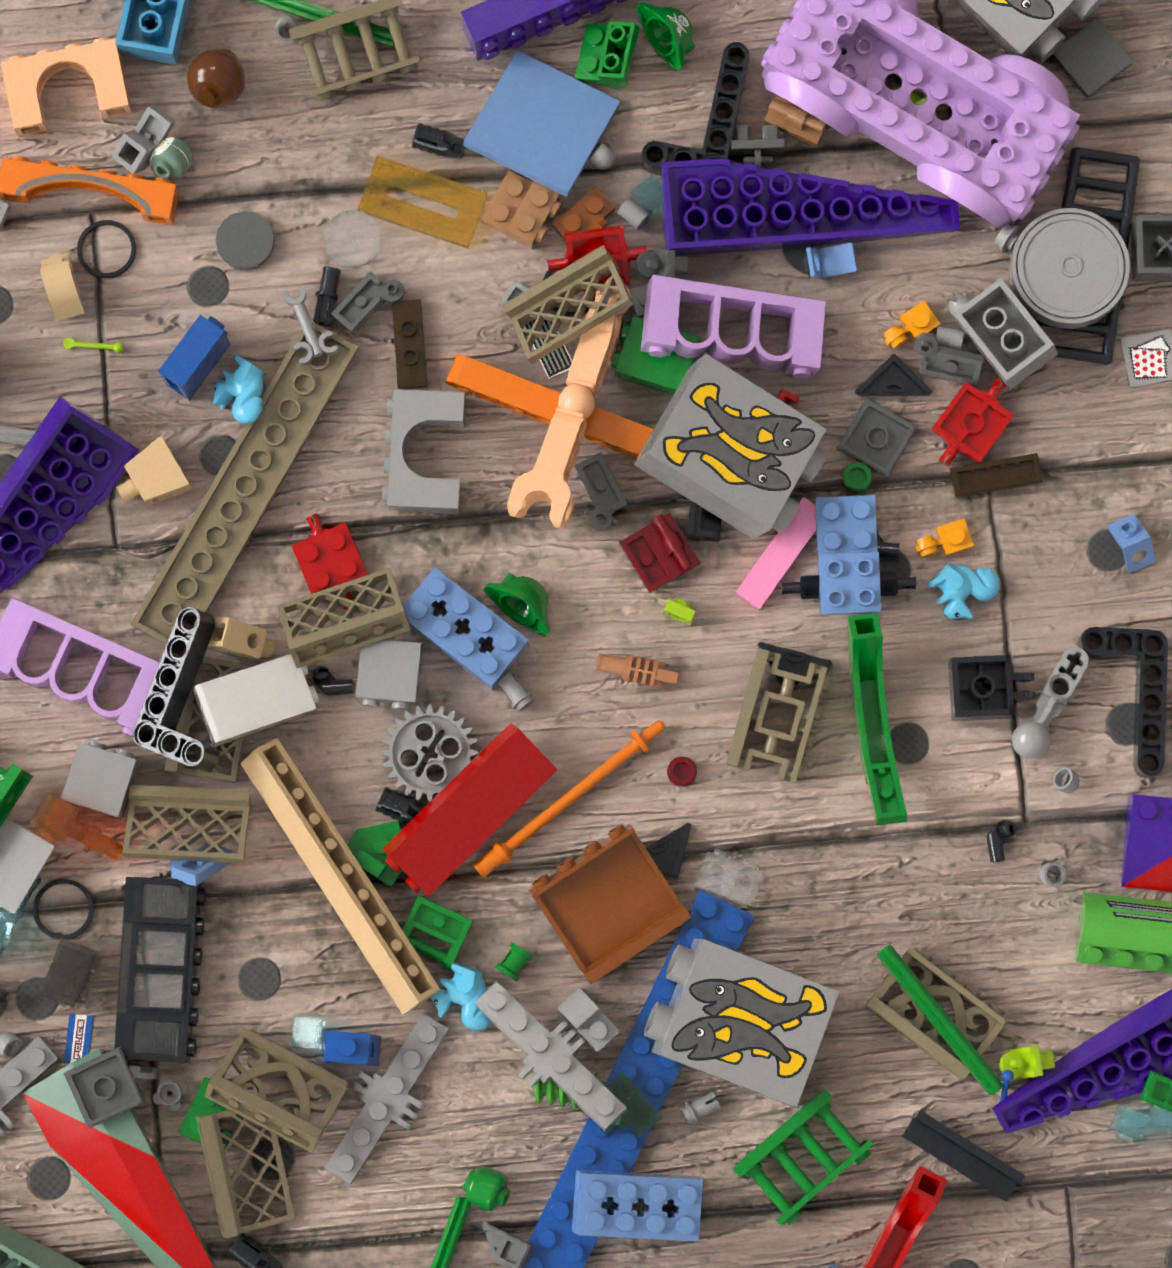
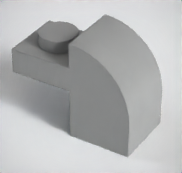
M155 105L148 106L136 128L123 134L110 157L133 174L146 169L150 165L151 153L162 140L167 138L176 121Z
M580 988L574 991L557 1007L561 1014L597 1053L620 1032Z

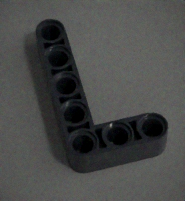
M730 43L723 52L702 150L661 141L648 142L642 150V166L648 173L661 176L662 162H673L681 158L688 160H728L749 63V50L743 43ZM733 54H738L743 58V61L734 64L728 58ZM726 82H733L738 88L734 91H727L722 85ZM721 109H726L732 115L727 119H722L716 113ZM714 137H721L726 143L723 146L716 147L711 144L710 140ZM657 152L663 158L661 161L653 163L647 159V156L650 153Z
M187 607L181 610L176 618L134 727L133 739L136 744L187 766L208 771L216 767L219 762L218 749L210 743L176 730L215 628L214 618L209 613ZM202 750V755L200 759H198L199 753Z
M1090 627L1081 634L1077 642V646L1083 649L1088 657L1136 660L1133 767L1136 774L1141 778H1152L1162 771L1165 764L1167 638L1165 634L1158 630ZM1093 635L1097 637L1100 643L1099 648L1090 649L1085 643L1086 636ZM1116 638H1126L1130 645L1129 650L1122 651L1118 649L1115 644ZM1146 639H1155L1159 643V651L1150 652L1145 646ZM1145 669H1155L1159 676L1158 681L1151 682L1147 680L1144 675ZM1151 697L1155 699L1158 705L1157 710L1154 712L1148 711L1144 707V698ZM1144 727H1152L1156 731L1157 738L1155 741H1147L1144 738ZM1148 756L1154 759L1156 762L1154 771H1147L1143 768V757Z

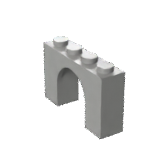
M394 389L393 398H388L387 415L392 416V427H386L385 441L386 444L391 445L390 456L384 457V473H389L388 485H383L382 502H387L389 511L460 514V480L425 478L415 474L405 463L404 450L409 438L422 428L429 426L464 427L465 392Z

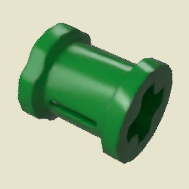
M511 942L509 945L510 951L501 963L496 964L495 968L517 982L520 971L527 961H532L534 957Z

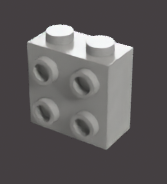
M380 640L360 648L355 697L358 701H362V706L380 707V703L392 704L393 709L409 710L410 705L417 706L422 644Z
M89 740L88 744L79 742L61 800L65 803L122 820L129 800L130 784H134L140 762L133 759L134 753L117 748L116 753L105 750V744Z

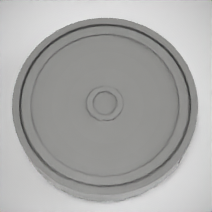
M1077 208L1053 210L1033 220L1020 234L1013 248L1009 263V279L1013 293L1030 315L1046 325L1062 329L1086 327L1104 318L1112 311L1123 295L1130 274L1128 250L1118 231L1101 216Z

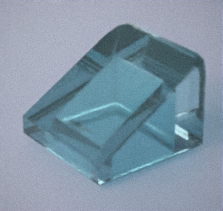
M652 175L631 191V197L649 212L651 216L662 207V184Z
M295 1016L290 1046L320 1050L325 1020Z

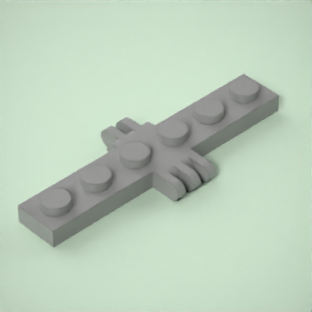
M497 981L475 1002V1006L527 1055L522 1062L525 1067L518 1076L523 1080L531 1072L535 1074L527 1082L530 1088H533L540 1080L545 1084L551 1079L604 1131L626 1111L627 1107L574 1057L587 1040L581 1037L572 1044L571 1041L578 1032L573 1028L564 1036L562 1033L570 1025L566 1020L562 1021L549 1033Z
M423 1013L383 1077L377 1073L370 1077L361 1071L359 1077L368 1082L367 1086L363 1087L359 1083L354 1082L352 1087L362 1093L359 1099L365 1102V1105L328 1161L325 1169L351 1184L391 1120L410 1131L412 1125L408 1121L403 1120L404 1116L408 1115L412 1119L417 1120L419 1115L409 1108L413 1104L416 1108L423 1110L426 1105L409 1095V1092L449 1029Z
M41 1036L35 1038L0 1069V1123L3 1121L9 1129H12L15 1123L3 1109L60 1059ZM0 1126V1137L2 1138L6 1132Z

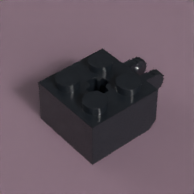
M1011 655L953 657L948 662L952 722L1012 719L1015 715L1014 701L1036 699V693L1031 690L1013 692V682L1027 683L1034 681L1035 678L1034 673H1012ZM978 682H982L983 687H988L989 691H986L984 695L979 694V691H976L974 688L978 685Z

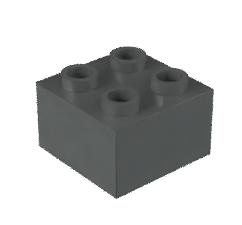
M1136 215L1131 224L1132 281H1172V215Z

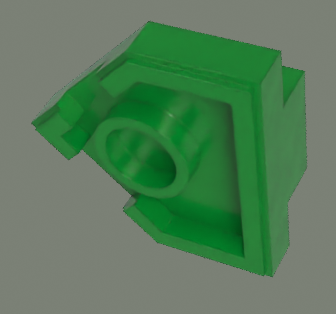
M398 820L357 829L347 844L362 869L391 888L403 870L401 869L396 873L385 860L389 856L382 848L401 831Z

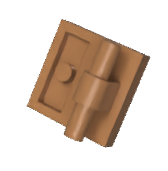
M776 94L769 105V111L764 119V124L778 125L779 131L817 147L827 124Z

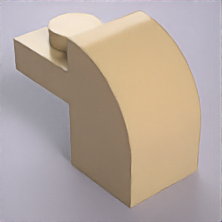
M69 253L52 255L47 259L40 260L43 284L56 321L84 314L82 296L75 280Z

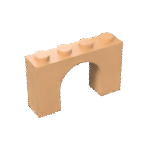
M102 37L95 39L91 44L82 45L74 43L65 46L63 50L53 51L45 49L38 51L34 56L25 57L17 55L8 58L6 62H1L13 127L18 137L47 131L41 102L42 90L46 82L53 75L64 70L81 71L92 78L99 109L104 119L132 113L122 59L115 44L116 40Z

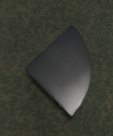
M812 244L783 246L782 251L785 260L799 272L810 275L806 248L812 247Z

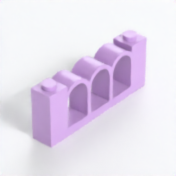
M652 275L646 290L641 351L649 352V355L653 357L670 356L672 351H674L677 355L685 358H697L709 350L716 360L725 364H737L749 356L751 361L761 369L767 371L778 370L785 366V373L793 374V377L797 379H809L814 377L821 367L826 302ZM680 301L709 305L706 341L692 343L681 336L678 329ZM720 307L749 312L747 344L745 348L734 350L722 343L719 337ZM761 314L789 318L786 354L774 356L762 348L759 341Z
M11 598L0 621V679L3 680L5 675L14 678L16 674L18 678L29 686L39 688L50 685L54 693L66 702L80 704L88 701L91 708L104 719L117 720V723L124 727L122 732L133 737L134 727L159 662ZM38 625L65 636L48 672L41 677L33 678L26 676L23 672L22 660ZM77 641L102 652L100 661L85 690L77 694L64 693L60 687L59 679L75 642ZM113 658L141 671L125 704L117 710L107 711L100 708L97 694Z

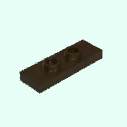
M421 299L401 300L398 303H392L398 389L428 387Z
M1038 453L949 469L954 498L1043 483Z

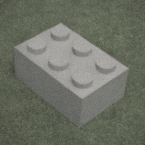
M1002 278L954 313L960 327L1010 390L1058 354L1053 342Z

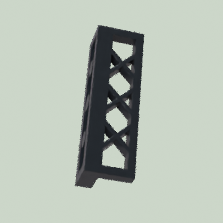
M921 1110L916 1111L901 1136L1006 1202L1016 1185L1021 1183L1025 1177L1019 1171Z

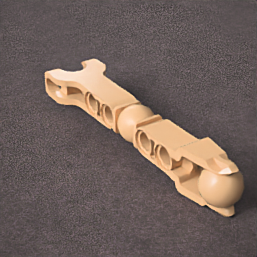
M625 285V287H626V289H627V291H628V293H629V295H630V298H631V300H632L631 292H630L629 288ZM596 291L594 302L600 301L604 291ZM612 293L607 304H614L622 299L621 294ZM629 307L581 335L566 380L567 387L559 395L558 408H556L535 467L530 472L519 476L513 484L507 505L510 516L523 518L532 504L538 501H547L551 504L549 516L553 527L565 529L568 525L575 506L568 486V480L587 427L586 419L594 411L595 398H597L615 347L619 344L623 317ZM590 308L585 320L592 317L596 309Z

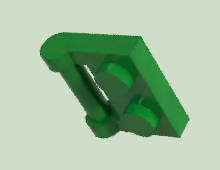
M418 896L402 931L416 952L442 963L443 968L451 971V965L456 961L473 921ZM416 928L451 944L449 952L447 953L412 937L413 929Z

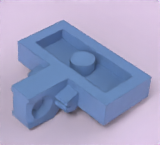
M207 843L196 851L202 852L210 845ZM220 847L225 853H233L231 850ZM170 860L169 866H171L172 878L183 881L187 885L197 886L230 863Z

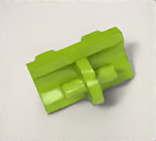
M1038 1045L1008 1050L1000 1059L1001 1072L1003 1073L1004 1070L1008 1069L1014 1073L1013 1080L1043 1076V1069L1055 1068L1053 1051H1039Z

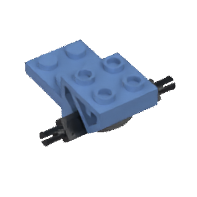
M875 495L815 498L818 575L801 576L800 582H782V595L801 594V599L803 600L820 599L821 616L881 613V596H896L898 590L916 589V577L897 578L896 572L880 573L879 552L877 550Z

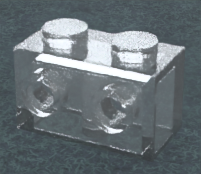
M717 849L714 850V853L707 852L694 888L751 908L764 872L759 871L760 865L747 860H743L742 864L730 860L732 855Z

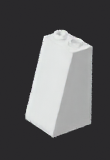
M289 654L195 685L193 693L212 745L217 747L314 712L316 710L315 703H318L319 699L314 686L308 687L305 675L309 674L307 666L296 668L292 655Z

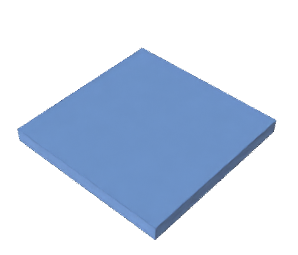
M517 50L467 134L463 146L568 197L619 108L620 101Z

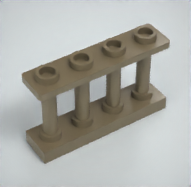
M377 0L288 29L291 40H298L299 45H303L317 89L309 91L310 97L316 96L319 101L335 96L333 90L344 87L345 92L362 87L361 81L372 78L373 83L390 78L388 73L390 71L399 69L402 74L417 69L416 63L421 61L420 55L413 58L410 57L397 17V13H399L398 7L403 5L402 0ZM381 13L383 18L386 17L400 60L398 63L383 67L369 22H371L370 16ZM353 22L354 26L359 28L372 71L358 76L355 75L341 31H344L342 25ZM326 31L327 36L330 35L345 79L330 85L327 83L313 41L316 40L314 34Z

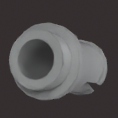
M513 672L507 674L498 682V685L501 686L513 702L512 707L514 709L517 708L519 712L525 710L534 702L531 698L532 693L524 689Z
M713 1092L691 1104L684 1103L685 1107L681 1108L680 1111L688 1125L692 1123L696 1125L698 1124L697 1120L721 1109L718 1100H715L716 1096Z

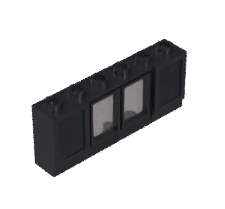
M126 877L114 1049L121 1047L126 1060L190 1063V1057H195L196 1039H192V1026L197 1027L198 1008H194V996H199L200 978L195 977L196 966H201L202 948L197 947L198 936H203L204 918H199L200 905L205 906L206 888L201 887L202 882L197 886L187 885L178 879Z

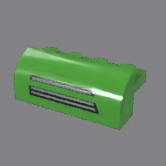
M1084 892L1079 916L1080 935L1076 951V962L1172 973V902Z

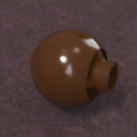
M226 49L208 50L199 54L190 64L187 72V85L191 95L200 104L209 108H224L233 104L241 96L245 86V73L233 52Z

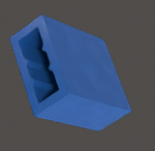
M200 314L158 371L167 386L189 401L231 345L227 338L228 333L223 329L225 326L212 316L206 319Z

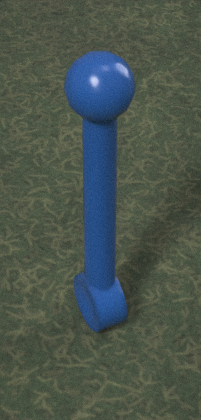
M1009 1069L1004 1070L1002 1073L1004 1082L999 1102L1007 1097L1009 1083L1014 1078V1073Z

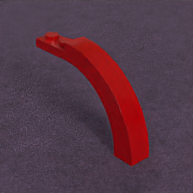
M919 1166L889 1215L863 1268L901 1267L916 1237L938 1205L947 1179Z

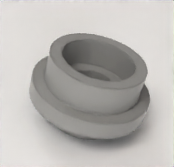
M1007 224L1001 229L995 240V244L999 246L1001 252L1013 251L1020 236L1021 229L1019 227H1012Z

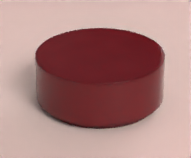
M677 757L668 765V779L677 787H687L695 781L697 767L690 758Z

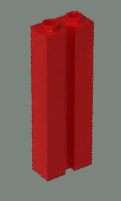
M510 723L382 848L389 856L385 861L396 873L402 869L407 874L408 878L405 882L416 893L422 890L429 897L557 771L556 767L518 727Z

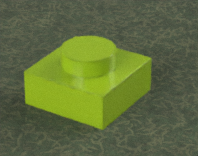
M676 598L675 602L668 599L663 614L691 626L696 611L691 609L692 604Z

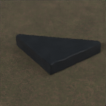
M893 353L855 390V393L858 396H929L932 390Z
M763 642L757 644L758 648L781 654L777 668L779 670L806 677L809 663L825 667L832 666L831 660ZM767 661V664L771 669L773 662ZM775 675L777 681L782 687L784 678ZM795 681L794 687L800 684L801 682Z
M686 823L646 847V850L663 875L674 878L679 877L692 824Z

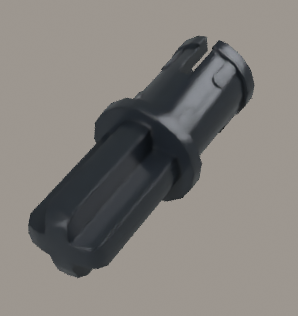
M323 267L320 288L315 293V296L318 298L313 322L320 326L330 325L334 303L339 298L336 293L341 270L338 268Z

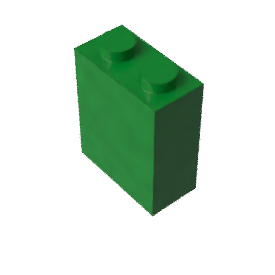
M633 316L630 324H624L620 340L624 341L622 350H616L611 367L616 368L615 377L674 395L689 367L694 363L695 358H685L677 355L674 351H672L670 356L666 355L665 357H653L649 355V352H642L641 343L644 319ZM679 330L685 340L692 343H700L699 336Z

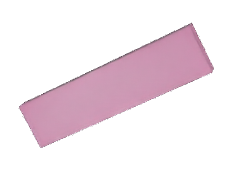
M805 497L799 502V508L788 527L782 533L778 532L735 592L736 595L758 610L762 608L816 532L815 504Z

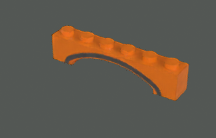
M12 156V159H2L0 170V198L2 200L30 204L31 198L51 191L63 189L93 190L113 195L130 203L141 211L144 221L167 225L174 224L179 190L172 180L155 178V181L146 180L142 175L133 173L119 176L115 175L114 171L107 169H98V172L86 171L87 168L74 164L66 168L60 167L57 163L48 160L33 163L21 156Z

